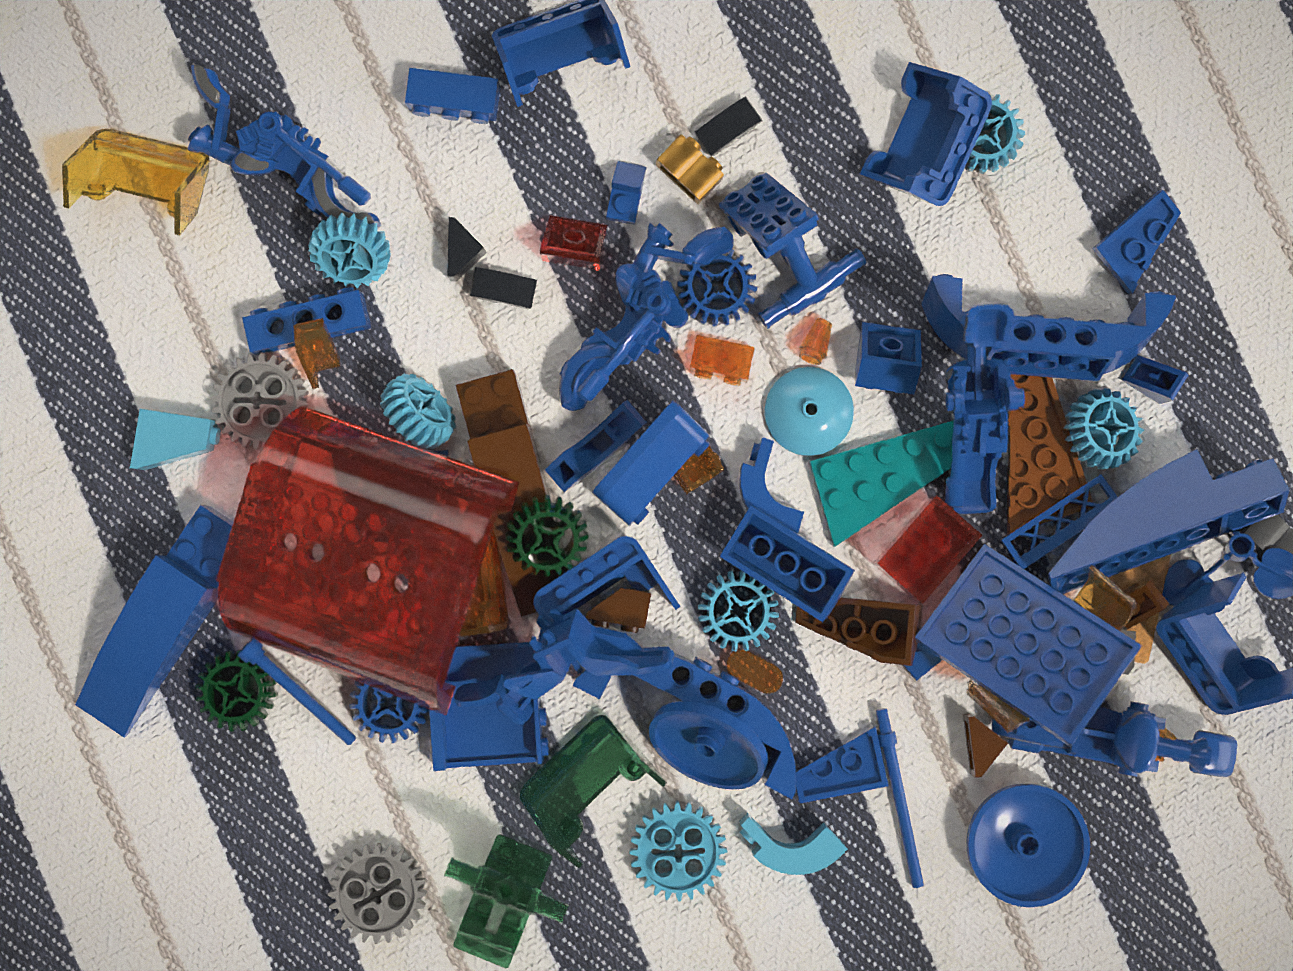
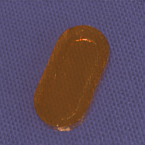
M738 649L736 652L733 651L727 658L726 667L730 675L758 691L771 694L782 686L783 674L781 670L763 658L749 651H744V649Z

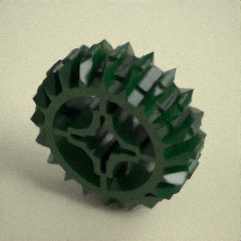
M545 495L544 502L539 503L538 498L534 496L532 498V506L523 502L521 504L523 512L514 510L512 515L515 520L507 522V528L510 530L505 533V539L509 541L507 550L508 552H514L512 555L514 562L522 561L521 568L523 570L532 566V574L537 575L541 569L544 570V576L548 577L550 570L555 569V572L560 576L562 566L571 570L573 568L571 560L580 562L581 554L579 552L586 551L587 545L583 541L589 539V534L585 531L587 522L586 520H580L582 517L580 510L573 511L574 506L571 501L562 506V497L558 496L553 503L550 501V496ZM550 516L556 517V519L547 521L542 517ZM531 523L535 533L529 537L530 541L524 544L522 534L527 525ZM571 528V539L563 549L560 538L565 535L567 529ZM541 531L543 533H548V536L550 533H552L553 541L551 540V538L546 539V536L543 539ZM542 551H547V552H550L551 554H550V555H542V554H538V553H539V552H542Z
M232 650L226 651L225 659L220 654L214 656L215 664L207 662L204 665L209 673L200 672L198 674V677L204 683L195 685V689L203 690V695H199L195 699L197 702L203 700L205 702V706L199 709L200 712L210 711L211 713L207 717V721L212 722L218 718L217 728L221 729L227 723L229 731H235L237 725L241 731L247 730L248 722L253 727L259 725L258 717L261 719L268 717V713L264 708L273 709L275 706L268 698L278 696V692L270 690V686L276 685L277 682L274 679L269 681L267 678L268 674L257 664L245 663L237 656L240 650L237 651L236 656ZM229 666L242 667L233 680L219 678V675ZM249 673L256 679L258 692L254 691L250 686L251 675ZM239 685L238 690L242 692L241 695L234 696L235 690L231 689L232 687L230 686ZM215 689L219 690L223 695L222 706L216 698ZM240 701L255 704L246 714L238 715L232 713Z

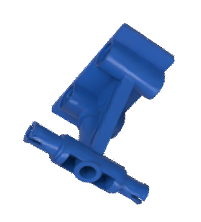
M767 172L753 177L747 185L729 193L724 200L718 203L720 209L727 215L732 227L740 237L748 234L764 259H768L779 251L797 280L796 284L780 293L778 301L757 313L767 329L785 316H795L810 305L820 302L828 293L842 285L846 280V276L867 264L861 251L855 248L837 262L829 261L817 270H814L804 249L805 242L802 236L817 226L818 215Z

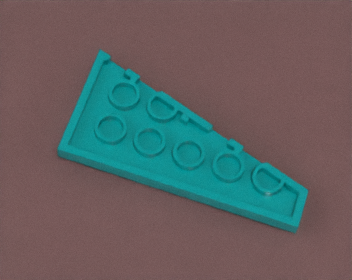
M954 421L809 462L833 547L848 539L951 468Z

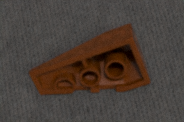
M840 597L828 618L823 622L797 606L795 623L846 645V647L861 652L880 663L912 666L918 645L915 636L921 630L923 605Z

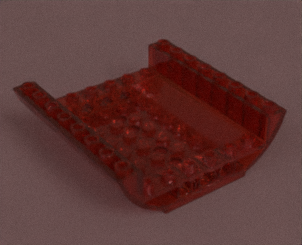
M300 406L278 424L263 445L255 462L250 465L216 579L219 582L218 602L222 620L226 627L234 633L250 639L255 637L262 644L446 716L456 686L446 683L445 680L498 512L511 511L520 482L306 406ZM289 533L293 534L296 538V546L292 551L285 545V538ZM317 543L324 550L323 558L320 561L316 560L312 554V549ZM371 564L376 565L380 571L379 578L375 582L371 581L367 575V570ZM400 574L405 576L408 581V587L405 592H400L395 585V580Z

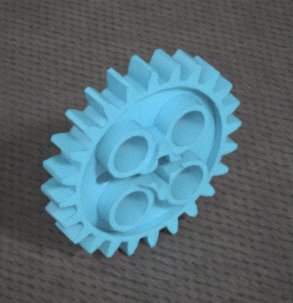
M679 801L675 802L674 809H670L665 802L663 803V812L661 813L653 807L652 813L654 817L651 819L643 815L642 819L646 824L645 827L636 825L635 830L640 836L631 837V842L638 845V847L631 848L629 851L630 855L638 856V858L631 862V866L641 867L636 873V878L646 876L644 888L652 884L655 885V896L661 890H664L665 900H668L672 893H676L677 900L681 901L682 894L686 892L692 900L694 896L693 890L696 889L704 895L703 885L705 883L711 887L715 886L711 876H722L717 865H726V860L719 857L720 854L727 853V847L719 845V843L726 840L725 835L715 834L721 828L720 824L710 825L713 815L709 814L703 818V807L700 806L693 812L691 802L687 803L685 809H681ZM691 828L698 829L702 833L701 838L697 842H689L684 837L687 830ZM667 829L672 836L669 841L661 843L654 837L656 831ZM680 844L682 850L704 848L705 852L683 851L681 857H675V852L673 851L653 854L651 850H675V845ZM690 859H698L702 863V867L699 871L693 873L685 868V864ZM659 860H668L672 864L670 871L666 873L657 871L655 865Z

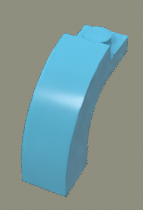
M749 813L739 820L743 828L740 831L743 837L751 845L755 842L758 843L752 850L753 857L766 867L780 873L804 875L820 871L834 863L848 850L845 844L824 822L808 838L797 843H783L772 838Z

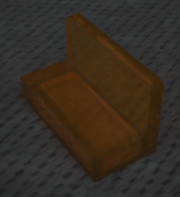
M323 318L293 325L295 351L312 389L319 388L318 371L341 366L339 354Z

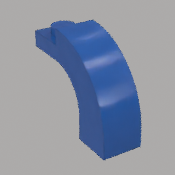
M626 400L588 435L559 455L545 471L561 490L566 492L612 456L647 422L631 403Z
M762 437L759 444H753L749 460L754 461V465L741 464L739 488L743 503L747 510L750 505H753L798 534L804 511L781 505L772 498L767 490L765 472L774 440Z

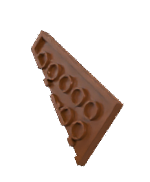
M1010 374L1015 386L1018 389L1023 388L1025 404L1024 407L1018 408V410L1008 411L1007 534L1013 533L1087 484L1077 452L1070 451L1073 443L1072 441L1065 440L1070 435V431L1063 428L1067 421L1064 417L1063 408L1052 377ZM1089 490L1087 502L1094 503ZM1084 493L1075 499L1083 500ZM1066 504L1062 517L1080 512L1082 505ZM1057 510L1050 516L1058 517L1059 510ZM1043 519L1039 522V525L1046 522H1050L1051 520Z

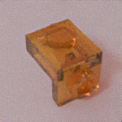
M708 446L699 457L695 454L691 456L674 476L687 495L723 472L724 467L718 454Z

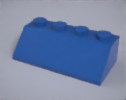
M750 505L720 555L727 562L821 622L828 618L855 572V569L753 505Z

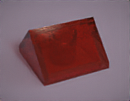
M550 215L540 247L542 261L600 270L608 225Z

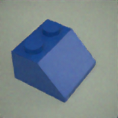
M862 322L855 367V386L914 395L922 368L921 330Z

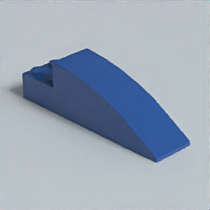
M1196 449L1140 480L1092 519L1048 573L1049 586L1065 594L1283 513L1290 489L1273 458L1266 461L1262 459L1255 460L1246 465L1245 469L1237 472H1223L1213 480Z
M200 505L168 554L155 555L100 649L75 705L122 737H127L259 538L211 506Z

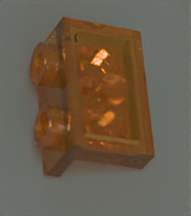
M697 335L689 371L695 372L694 376L697 378L711 380L712 376L724 378L723 383L741 386V382L747 383L749 379L755 347Z

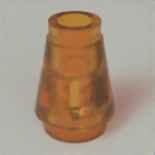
M822 318L815 320V323L799 346V357L802 360L820 365L822 360L827 358L832 328L831 322Z

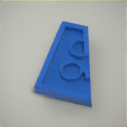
M1164 190L1156 192L1092 248L1128 294H1132L1136 289L1139 278L1148 269L1152 262L1151 258L1159 245L1163 244L1181 214Z
M876 727L796 772V791L799 804L889 786Z

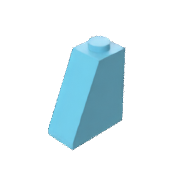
M140 409L130 468L148 470L212 452L215 445L219 444L221 429L214 420Z

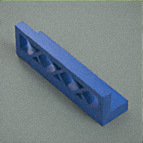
M1101 474L1002 539L1001 543L1014 560L1012 562L1025 569L1084 530L1092 519L1118 496ZM1096 484L1100 485L1108 499L1100 504L1087 502L1089 489ZM1084 493L1083 500L1075 499ZM1066 504L1082 505L1080 517L1076 520L1062 518ZM1086 506L1093 507V509L1085 513ZM1059 510L1058 517L1050 516L1051 514ZM1043 519L1057 522L1055 534L1050 537L1037 535L1039 522ZM1061 523L1068 524L1060 530ZM1034 526L1033 534L1025 532ZM1018 536L1032 538L1030 550L1021 556L1010 542ZM1036 539L1044 540L1043 542L1035 546Z

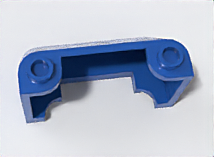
M909 62L901 80L903 93L911 98L888 152L885 153L878 150L872 152L867 157L860 175L935 206H943L949 202L989 115L992 99L988 92L961 76Z

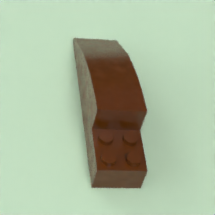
M514 369L455 386L470 440H467L478 481L500 554L522 617L537 613L534 607L536 593L569 571V569L562 566L560 576L555 572V569L550 570L548 577L544 576V570L541 569L537 575L532 574V566L523 570L521 568L522 561L514 562L512 559L514 552H508L507 550L509 541L505 539V533L510 531L507 528V522L515 520L512 515L513 511L523 512L521 508L523 502L532 506V498L534 496L538 498L539 503L544 502L545 495L550 496L517 373ZM550 516L542 517L547 521L556 519V517ZM531 523L523 531L522 540L524 544L530 541L529 537L535 533ZM541 531L543 539L546 536V539L551 538V540L553 541L552 533H550L548 536V533H543ZM560 538L561 547L564 549L562 538ZM542 551L538 554L550 555L551 553L547 551Z

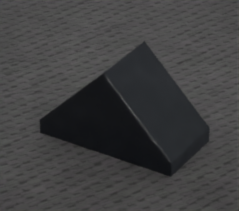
M449 217L447 277L450 281L457 282L487 252L455 217Z

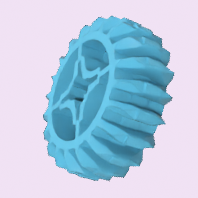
M996 94L993 98L989 114L997 118H987L981 131H988L992 127L994 128L989 135H980L974 146L982 147L987 153L990 152L991 154H982L972 150L967 161L970 163L968 170L971 172L975 169L976 165L979 166L981 174L987 171L988 166L992 172H996L999 169V165L1005 168L1009 164V159L1014 160L1018 156L1016 150L1021 149L1023 146V142L1019 139L1025 136V131L1018 128L1022 126L1024 119L1014 118L1018 114L1019 108L1010 111L1008 107L1011 101L1006 100L1004 104H1001L999 102L1001 99L1000 94ZM1002 126H1004L1006 131V143L1003 149L999 144L1001 140L997 134V131Z
M341 213L338 219L330 215L327 221L321 220L312 232L308 246L310 261L315 263V270L322 271L323 278H333V284L340 281L344 283L345 288L349 283L354 284L356 288L361 283L369 286L372 280L378 281L381 274L385 273L390 261L389 240L385 239V231H378L377 223L368 224L367 217L362 220L356 219L355 213L350 218Z
M404 373L392 379L386 385L387 387L380 395L382 400L380 405L384 409L383 415L389 418V425L394 426L397 430L396 433L403 435L405 441L410 440L413 446H420L424 450L427 448L433 450L450 439V436L454 433L453 430L456 428L454 422L456 417L451 413L453 409L446 403L447 399L441 396L440 390L437 391L433 388L432 383L428 384L424 378H417L414 374L408 375Z
M1106 388L1091 390L1087 394L1080 395L1077 401L1069 406L1072 411L1064 416L1070 421L1069 424L1063 427L1070 431V435L1065 439L1073 443L1070 451H1078V460H1087V466H1097L1101 470L1117 468L1122 464L1128 463L1131 460V456L1139 452L1136 446H1139L1143 441L1138 435L1142 434L1144 429L1138 426V422L1143 418L1136 417L1134 412L1138 407H1130V398H1121V391L1111 392L1110 389ZM1093 409H1095V413L1092 414V420H1091V422L1089 423L1090 415H1091Z
M729 571L727 575L729 581L725 582L723 577L718 575L716 578L720 586L716 588L711 582L707 584L713 593L710 596L702 592L701 597L709 601L707 605L698 604V609L707 610V615H701L698 619L700 622L709 621L710 624L703 627L702 630L704 633L712 629L715 631L710 637L712 642H715L719 636L723 638L720 642L721 648L724 649L728 641H731V650L736 652L738 642H742L744 651H748L749 640H752L753 644L758 647L760 646V641L756 637L759 634L766 640L770 637L768 633L763 631L766 626L773 630L776 628V625L768 622L769 617H779V613L770 612V607L777 606L778 601L772 600L768 602L767 597L772 596L774 591L769 589L763 592L762 589L765 585L760 582L758 585H755L756 579L751 576L749 581H746L745 572L740 571L739 579L735 580L733 571ZM745 586L752 589L757 595L748 600L741 601L737 599L730 587ZM723 592L728 608L718 618L714 619V604L717 597ZM730 597L739 606L752 603L746 607V612H744L745 616L743 618L746 621V625L738 616H730L724 619L731 615L730 610H733L731 608L733 603ZM762 603V618L754 629L749 620V613L753 608ZM736 621L742 626L746 634L741 636L730 635L719 627Z

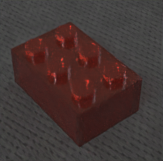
M937 495L930 496L872 564L913 600L923 604L981 538L982 534Z

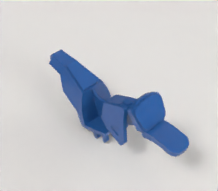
M551 609L549 615L554 618V621L547 622L542 615H539L537 618V624L541 628L538 639L532 636L530 644L516 645L514 656L523 666L519 674L507 677L500 674L494 679L485 682L463 684L457 688L454 699L459 707H476L495 702L499 712L513 723L524 724L533 713V700L541 697L561 683L569 671V666L574 661H577L588 672L596 676L641 675L671 669L674 652L670 647L642 648L626 633L595 627L578 609L563 616L558 610Z

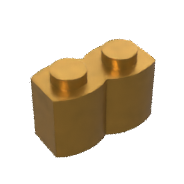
M680 134L656 159V166L670 180L677 184L689 198L699 205L723 179L724 174L721 172L723 167L712 156L709 158L705 157L700 152L701 146L691 136L685 138Z

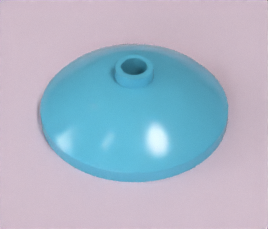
M802 367L784 374L772 386L765 402V421L770 434L780 446L798 455L814 456L832 450L844 440L853 422L854 407L849 390L837 376L821 368ZM808 404L816 407L814 415H809L806 412Z

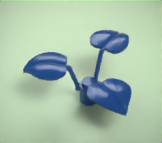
M1232 531L1229 534L1233 537L1225 546L1226 554L1207 571L1204 572L1202 565L1195 560L1183 559L1175 562L1165 575L1162 595L1169 605L1176 606L1201 586L1214 582L1208 576L1229 559L1235 562H1242L1250 558L1253 564L1259 567L1253 575V582L1257 590L1262 595L1271 599H1285L1293 596V554L1284 549L1270 548L1263 553L1260 562L1257 559V553L1253 552L1255 548L1253 539L1247 534Z

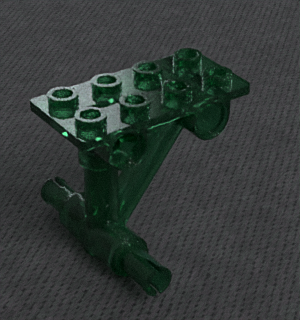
M498 834L485 864L479 865L478 868L451 857L444 876L469 885V889L474 892L458 929L453 947L503 968H508L529 915H534L536 912L562 924L569 904L543 895L544 891H541L552 855Z

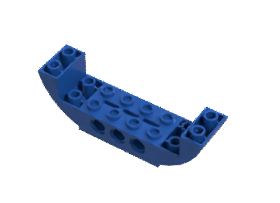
M950 274L932 276L922 299V307L927 320L939 338L951 350L967 360L966 342L963 340L964 329L960 323V318L969 312V310L966 312L962 311L963 278L953 277ZM1160 291L1145 293L1127 318V322L1119 324L1105 323L1103 320L1098 319L1075 321L1071 317L1051 319L1037 314L1014 316L1010 339L1008 341H996V346L986 347V359L999 364H1009L1010 373L1016 375L1099 381L1103 374L1115 371L1129 363L1144 349L1169 315L1176 295H1165V293Z

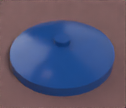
M691 701L668 703L657 710L649 726V737L657 753L678 772L702 784L732 790L748 788L759 782L767 766V751L757 734L738 718L716 707Z
M1021 783L997 790L980 804L968 827L966 847L968 860L975 876L992 895L1011 905L1030 908L1052 904L1065 897L1076 887L1088 865L1090 837L1082 815L1066 797L1043 785Z

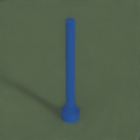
M255 637L240 650L237 656L245 663L250 662L252 665L256 663L344 743L351 745L356 740V736L264 655L266 651L262 649L263 645Z

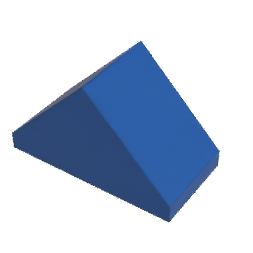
M1137 355L1122 380L1156 403L1163 404L1174 400L1189 375L1187 372Z

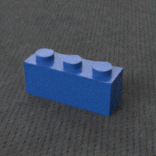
M409 68L405 104L408 110L412 111V114L420 117H429L431 113L439 114L447 120L456 121L459 120V117L471 118V121L474 123L488 124V121H496L501 87L497 78Z

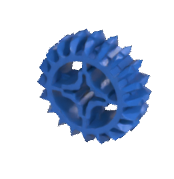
M733 249L727 253V256L720 255L708 265L692 262L691 265H686L691 271L680 270L679 275L687 279V281L681 280L677 282L678 288L686 289V291L678 294V298L681 300L689 299L682 307L686 310L691 307L694 308L690 314L692 319H695L699 313L702 314L700 322L702 325H705L707 317L713 318L712 327H717L718 318H722L724 326H729L728 316L731 315L733 320L738 322L740 320L738 310L744 314L749 312V308L744 302L754 304L755 298L748 295V293L757 292V286L749 285L748 283L755 281L757 277L755 274L746 275L751 270L752 265L748 263L741 267L740 264L744 260L742 254L736 260L732 259ZM714 264L727 266L719 274L703 270V268ZM734 273L737 274L741 282L742 291L740 298L734 295V292L728 285ZM695 276L700 278L701 283L706 287V292L700 301L697 300L693 292L692 283ZM724 279L723 292L719 293L718 290V293L713 292L710 295L712 289L711 282H721ZM717 299L723 300L726 303L729 302L732 305L721 310L707 308L711 302Z
M389 661L384 662L383 672L378 664L372 666L373 675L367 670L363 671L362 677L366 683L362 680H356L354 685L361 691H352L350 693V697L358 699V702L349 705L350 709H359V713L352 716L353 721L362 718L364 723L358 727L359 730L362 731L369 726L371 728L368 733L369 738H373L377 732H380L379 742L382 743L386 740L387 734L390 736L391 743L398 741V733L403 740L408 739L409 732L407 728L416 734L419 728L415 721L419 724H425L427 721L420 712L429 713V706L422 705V702L429 701L428 694L422 695L421 691L428 688V684L425 683L418 686L416 682L422 678V675L418 673L411 678L412 666H408L404 672H401V662H396L393 670ZM390 677L398 679L404 684L397 690H390L385 685L382 686L378 680ZM371 688L374 690L373 694L378 702L377 707L372 713H370L368 707V694ZM409 691H411L414 700L411 716L406 713L408 710L403 704L404 697ZM401 692L396 698L397 702L393 703L397 705L396 708L391 706L380 711L385 706L384 702L387 701L384 699L385 696L389 698ZM384 714H390L396 719L399 718L403 724L388 726L377 720Z

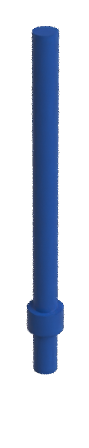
M887 708L877 709L875 711L880 733L877 735L880 747H883L911 884L912 888H919L924 886L895 748V744H897L896 733L891 729Z

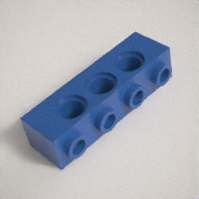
M354 287L337 290V295L326 297L325 294L308 297V302L297 304L296 301L284 302L279 304V309L268 311L267 308L255 309L250 311V316L242 317L250 353L259 356L260 353L267 354L372 329L364 294L359 290H355ZM340 306L342 308L341 317L337 320H330V310L333 307ZM312 313V324L308 327H302L300 324L302 316ZM277 320H283L284 328L282 332L273 334V323Z

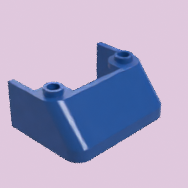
M577 0L500 27L492 33L496 50L517 107L523 105L520 95L528 94L535 89L539 82L538 76L593 57L597 63L611 65L619 58L625 69L631 67L618 22L605 0Z
M673 400L599 482L592 493L629 527L633 523L639 525L649 513L646 507L693 454L699 457L710 445L707 441L710 435Z
M630 536L617 538L540 589L534 597V607L538 614L542 615L545 621L552 622L554 618L549 615L551 609L558 610L563 616L579 608L626 577L630 585L639 591H647L659 584L674 609L677 610L681 606L638 541ZM577 661L572 663L578 674L584 671L585 668Z
M1244 572L1201 586L1166 612L1156 626L1159 637L1207 706L1215 713L1221 715H1229L1293 699V668L1279 671L1276 665L1264 656L1256 655L1245 658L1215 614L1222 611L1225 606L1231 605L1247 578Z

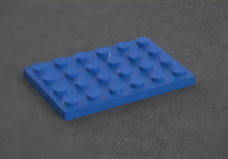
M986 544L981 547L915 636L917 643L1070 747H1072L1142 647V645Z

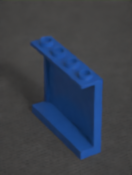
M530 641L429 648L425 650L433 771H445L447 768L530 762L542 764L544 756H549L548 737H542V726L547 725L546 707H540V697L533 700V713L524 724L513 723L499 712L495 702L476 707H459L454 699L457 688L463 684L485 682L494 679L500 674L505 677L519 674L523 666L515 658L514 650L517 644H530Z

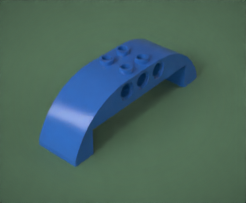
M674 653L671 669L634 675L682 701L698 702L716 707L745 723L757 734L763 743L775 748L761 778L764 785L790 799L793 798L796 792V769L790 742L781 724L767 706L751 692L738 685L740 682L738 678L723 670L720 675L711 671V664L698 657L691 661ZM683 666L689 670V675L685 680H676L672 673L675 668ZM584 669L583 672L578 674L573 686L600 700L612 676H596ZM713 681L716 687L712 693L703 694L700 692V685L703 682ZM732 695H740L742 697V703L737 708L727 706V701Z

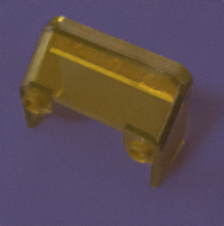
M99 129L62 164L63 207L70 208L82 195L88 196L92 200H103L115 190L168 203L167 212L170 216L174 217V234L180 236L198 214L209 172L210 157L205 153L188 151V147L119 130Z

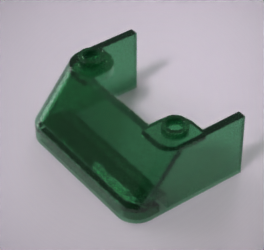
M598 715L592 718L523 785L520 791V801L549 845L577 868H580L583 863L571 847L581 836L584 828L579 814L620 774L628 781H636L647 773L662 787L667 782L649 759L612 720L605 715Z

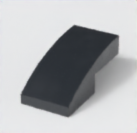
M745 96L720 112L694 133L710 156H715L734 140L742 138L763 120Z
M475 267L469 296L528 310L532 307L537 280Z

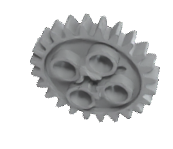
M260 353L258 361H256L254 355L248 354L247 363L240 358H236L238 367L234 368L226 365L230 374L228 376L219 374L218 377L223 381V384L213 385V388L219 391V396L210 397V400L217 402L219 406L213 408L211 412L221 415L215 423L218 425L226 424L222 434L229 435L233 433L231 441L237 443L242 439V447L248 448L252 441L256 450L261 449L263 442L267 449H273V440L279 445H284V435L293 439L294 434L291 429L293 427L302 429V426L297 422L298 418L308 417L305 413L301 412V408L310 406L309 403L302 401V397L308 395L309 391L299 388L305 383V380L302 378L294 379L299 371L295 368L287 371L289 362L284 360L278 365V357L272 355L268 361L266 354ZM245 379H251L252 389L250 392L243 394L240 388L241 383ZM276 380H280L282 383L281 392L277 395H272L270 392L271 384ZM263 397L272 401L285 400L286 405L260 404V406L252 403H235L234 400L235 398L259 400ZM244 408H248L251 414L250 419L246 423H241L239 421V413ZM278 410L280 412V420L277 424L271 425L268 421V416L271 411Z
M381 843L375 845L374 851H371L369 845L366 844L363 847V855L355 849L351 852L353 860L346 856L341 860L345 868L339 866L335 868L334 872L340 878H332L329 881V884L336 887V889L328 893L329 897L336 898V901L331 903L329 909L339 910L333 919L340 920L343 918L345 922L341 930L343 931L348 927L353 928L352 938L360 932L362 933L363 943L367 941L369 936H373L374 943L378 944L381 936L384 935L385 940L389 943L393 938V932L401 938L404 934L403 927L411 930L414 926L411 919L419 920L421 914L416 909H424L426 905L424 901L419 899L427 894V890L419 888V886L425 883L426 878H417L416 875L421 870V866L412 868L410 865L414 857L412 856L404 860L402 858L404 849H401L397 854H393L392 844L388 846L386 851H382ZM377 867H387L390 871V878H380L376 872ZM396 879L401 880L400 884L387 889L381 897L375 896L359 908L354 906L356 902L369 897L374 890L379 891ZM352 881H358L363 885V894H356L351 890L350 884ZM394 892L403 894L405 904H394L391 894ZM369 907L376 909L379 913V919H368L365 909Z

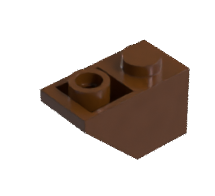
M622 587L586 613V619H592L591 624L593 626L609 628V624L614 623L620 624L622 631L638 633L639 628L645 629L651 592Z

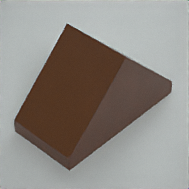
M963 714L970 774L975 778L982 777L1008 743L976 717L970 714Z

